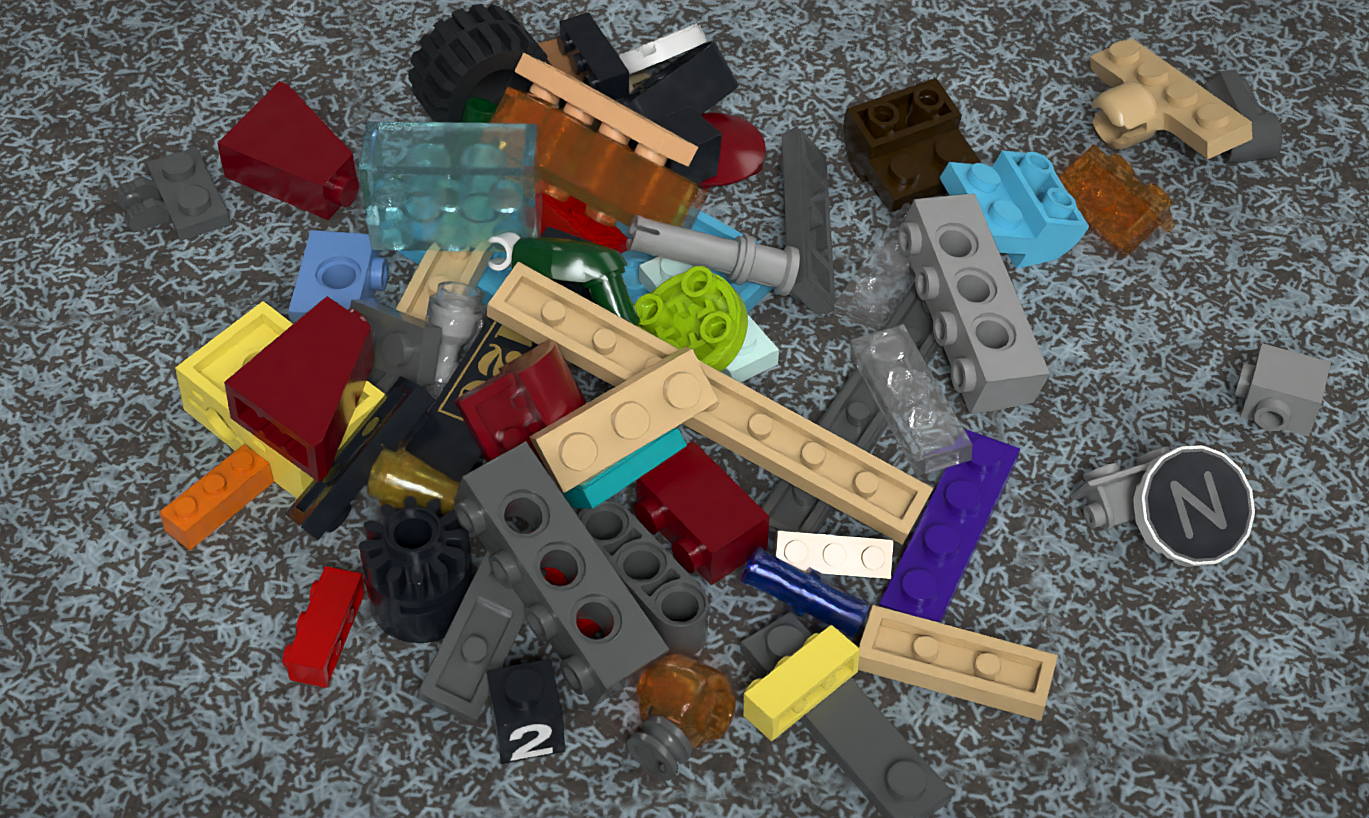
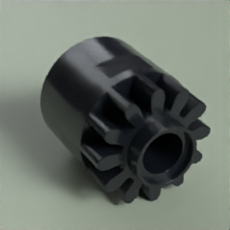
M408 496L404 501L405 508L397 511L389 504L381 506L383 524L371 520L364 523L366 540L359 543V551L370 609L377 625L395 639L409 643H429L445 638L473 581L474 572L468 530L462 529L454 510L446 513L444 516L442 515L439 499H431L427 507L424 508L417 505L415 497Z

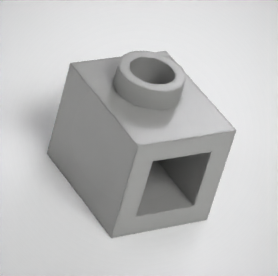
M1262 343L1255 365L1243 363L1234 396L1245 398L1240 418L1255 421L1260 427L1269 431L1287 430L1309 437L1322 403L1331 362Z

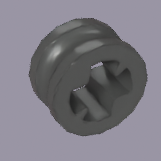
M650 715L642 723L643 732H635L627 740V748L636 762L662 779L670 781L678 773L677 762L685 763L693 755V747L686 735L675 724L661 716Z

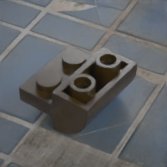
M937 78L846 109L843 132L846 151L852 169L862 183L866 181L871 182L890 213L912 205L914 199L932 198L947 192L940 180V176L949 162L965 164L982 162L958 129L962 114Z

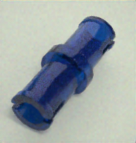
M759 546L753 551L740 579V583L748 584L788 604V611L798 617L806 613L845 632L851 638L860 629L870 606L868 600L860 599L822 580V573L812 567L804 571L764 551Z

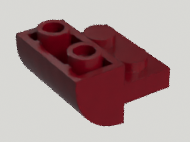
M550 339L500 367L498 375L453 400L486 463L527 442L545 468L529 437L587 404L556 342Z

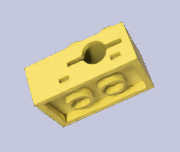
M262 301L176 366L175 369L184 410L234 451L245 444L268 461L274 482L298 499L314 479L230 418L224 382L293 325V323ZM366 381L339 449L385 395L368 381Z

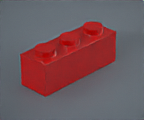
M325 566L320 579L314 580L310 589L308 608L306 612L302 611L297 620V634L293 644L288 643L284 650L282 663L287 669L289 680L325 688L328 687L365 595L362 573Z

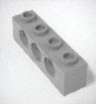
M975 193L914 199L904 223L899 227L898 242L903 255L909 257L916 275L915 285L918 296L927 303L933 319L935 340L940 346L944 347L951 365L953 386L958 393H962L969 414L996 411L1034 403L1050 373Z

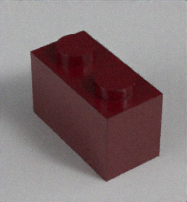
M694 441L688 443L679 452L636 480L637 503L634 505V510L639 522L651 534L660 532L671 543L675 559L687 573L692 574L697 571L710 585H713L768 549L770 516Z

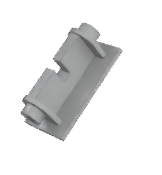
M1163 447L1148 452L1136 459L1138 466L1123 471L1119 470L1117 463H1112L1086 473L1083 476L1086 483L1070 495L1072 501L1083 497L1086 498L1088 505L1084 506L1083 514L1088 526L1092 529L1102 526L1103 530L1107 531L1113 527L1135 521L1133 497L1136 486L1141 483L1142 477L1146 472L1144 470L1150 462L1170 451V448Z

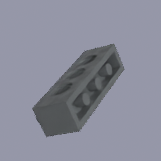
M527 442L462 477L454 498L456 503L454 511L463 529L468 530L469 536H478L491 554L489 556V563L495 577L506 589H514L526 607L524 615L530 629L539 640L543 642L548 640L562 660L560 662L562 675L576 694H585L591 705L595 707L656 668L670 649ZM511 516L523 518L530 524L533 532L528 534L517 533L507 525L505 518ZM545 567L558 569L565 575L568 585L555 586L548 583L543 578L540 569ZM589 619L594 621L601 628L603 638L590 639L584 636L579 631L576 620Z

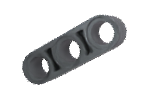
M605 500L594 509L583 508L578 518L670 649L666 656L688 658L697 654L704 647L708 637L709 604L708 596L703 588L634 515L619 502ZM683 619L686 622H675L673 620Z

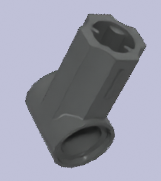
M1237 70L1220 71L1216 77L1204 83V89L1252 122V140L1224 152L1228 159L1223 160L1225 164L1275 159L1279 156L1282 147V130L1279 119L1275 113L1262 112L1246 78L1240 77Z

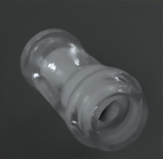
M441 282L438 284L437 293L429 297L425 321L442 327L435 382L431 385L420 386L436 400L460 364V349L467 344L465 354L482 330L487 308L482 304L484 293L474 286L460 282ZM433 404L429 407V409L427 410V412L430 411V409L432 408Z

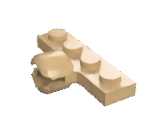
M1133 38L1116 42L1110 48L1090 56L1091 69L1105 84L1111 87V89L1099 93L1091 104L1092 109H1102L1095 113L1092 123L1100 139L1113 150L1127 149L1151 138L1156 131L1166 130L1180 138L1206 159H1210L1252 140V122Z

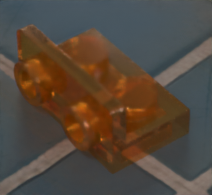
M1093 144L1058 178L1067 192L1075 199L1076 206L1089 225V229L1126 258L1159 226L1167 233L1176 227L1170 211L1173 203L1169 196L1156 184L1150 182L1145 186L1136 179L1133 168L1119 154L1113 152L1108 156Z

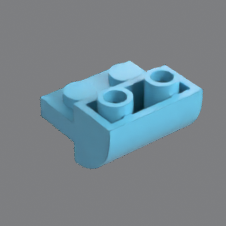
M1002 150L993 166L982 163L965 164L949 162L940 176V180L950 196L975 193L999 253H1007L1016 269L1060 258L1080 241L1089 228V225L1076 206L1075 199L1067 192L1055 173L1053 164L1045 155L1037 152L1022 153Z

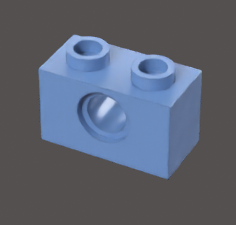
M310 230L288 310L291 323L294 324L326 296L346 309L350 308L351 300L370 299L378 302L374 296L376 290L384 291L386 289L388 261L387 258L379 257L376 234Z

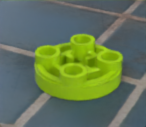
M704 266L692 267L687 272L669 278L652 293L642 295L634 304L638 317L641 320V323L636 325L637 327L677 349L683 347L692 348L699 361L720 372L726 369L736 358L746 338L748 315L742 297L725 279L714 274Z

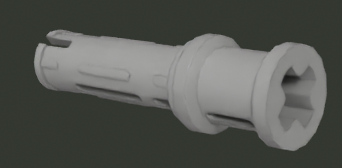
M640 215L633 217L627 234L633 236V239L628 238L626 240V249L628 251H638L694 266H704L708 269L725 273L726 278L732 284L743 285L745 281L772 287L774 292L781 296H787L790 293L798 274L800 262L798 248L786 246L784 250L758 244L755 243L753 236L745 234L730 240L643 218Z

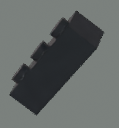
M587 12L559 21L560 35L557 36V44L560 52L566 54L570 59L574 73L580 74L586 85L613 100L630 96L629 70L590 13Z

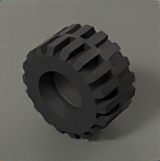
M475 4L466 12L460 8L453 11L452 17L446 21L440 19L433 25L435 29L430 35L424 34L418 42L421 45L420 50L412 54L410 62L414 67L408 71V80L412 84L411 90L446 138L457 137L465 109L466 99L470 100V97H479L493 102L499 108L498 115L509 95L540 101V97L529 92L533 82L514 72L523 53L551 65L547 60L548 56L519 20L510 11H504L500 6L493 4L487 9L483 4Z

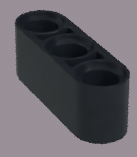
M711 40L688 51L630 92V96L621 98L617 102L651 121L688 105L701 115L737 89L739 84L715 40ZM631 138L628 145H622L629 158H634L637 141Z

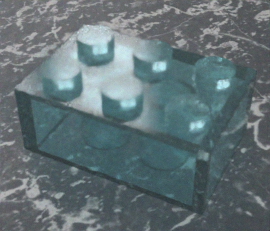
M366 121L359 175L371 250L506 252L502 244L497 242L490 243L488 239L505 232L515 233L520 238L540 237L543 202L537 124Z

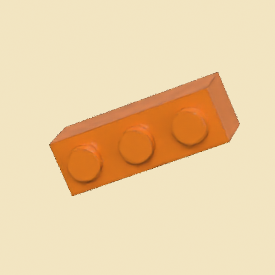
M245 444L242 445L159 512L164 530L188 550H192L274 483L270 463Z

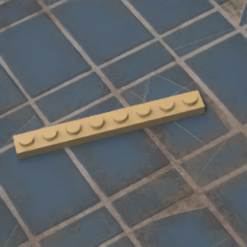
M517 262L487 304V317L538 345L549 339L554 340L565 360L614 387L679 350L520 262ZM699 361L719 402L683 422V425L903 545L933 490L932 487Z

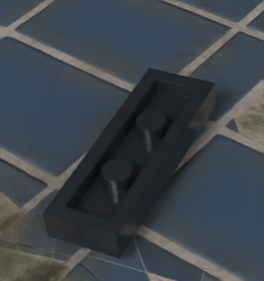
M400 376L337 451L328 475L320 482L314 479L285 515L317 541L325 532L331 533L336 530L348 517L351 511L349 503L363 486L374 484L385 473L390 464L389 455L403 439L408 440L422 429L429 416L427 410L436 399L420 385Z

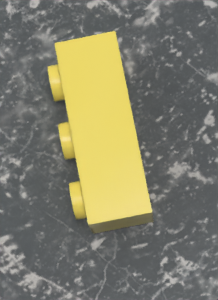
M832 625L820 634L815 633L811 635L800 650L791 657H783L771 673L762 680H754L747 687L744 693V717L772 742L858 672L860 649Z

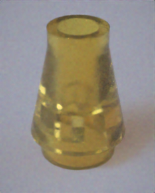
M400 448L397 453L383 449L372 469L368 481L367 494L378 498L380 506L389 504L397 509L405 508L404 501L408 496L415 497L417 505L424 508L427 507L431 499L437 498L441 502L442 515L444 516L446 513L454 510V505L456 504L454 498L460 482L452 480L403 448Z

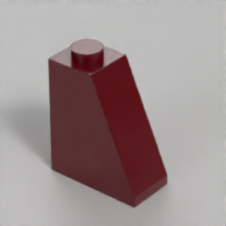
M279 81L217 143L225 178L328 221L341 206L344 208L349 207L358 194L359 181L356 176L353 153L299 95L284 82Z
M326 296L224 382L230 418L317 482L323 480L329 473L374 365L372 329L366 318L355 309H346Z

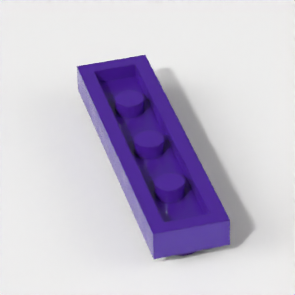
M965 429L879 603V607L938 623L943 622L1018 461L1021 448Z

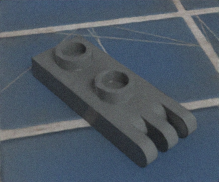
M488 550L416 696L417 699L473 724L477 721L489 695L486 670L502 668L525 619L524 609L526 608L514 589H506L495 577L490 567L489 556L491 554ZM540 569L541 574L544 578L547 571L544 569Z

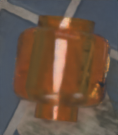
M675 653L662 658L655 666L645 671L637 687L638 706L642 723L650 715L666 718L686 735L693 749L704 746L711 740H717L724 735L735 715L736 700L731 691L730 681L725 673L682 654Z

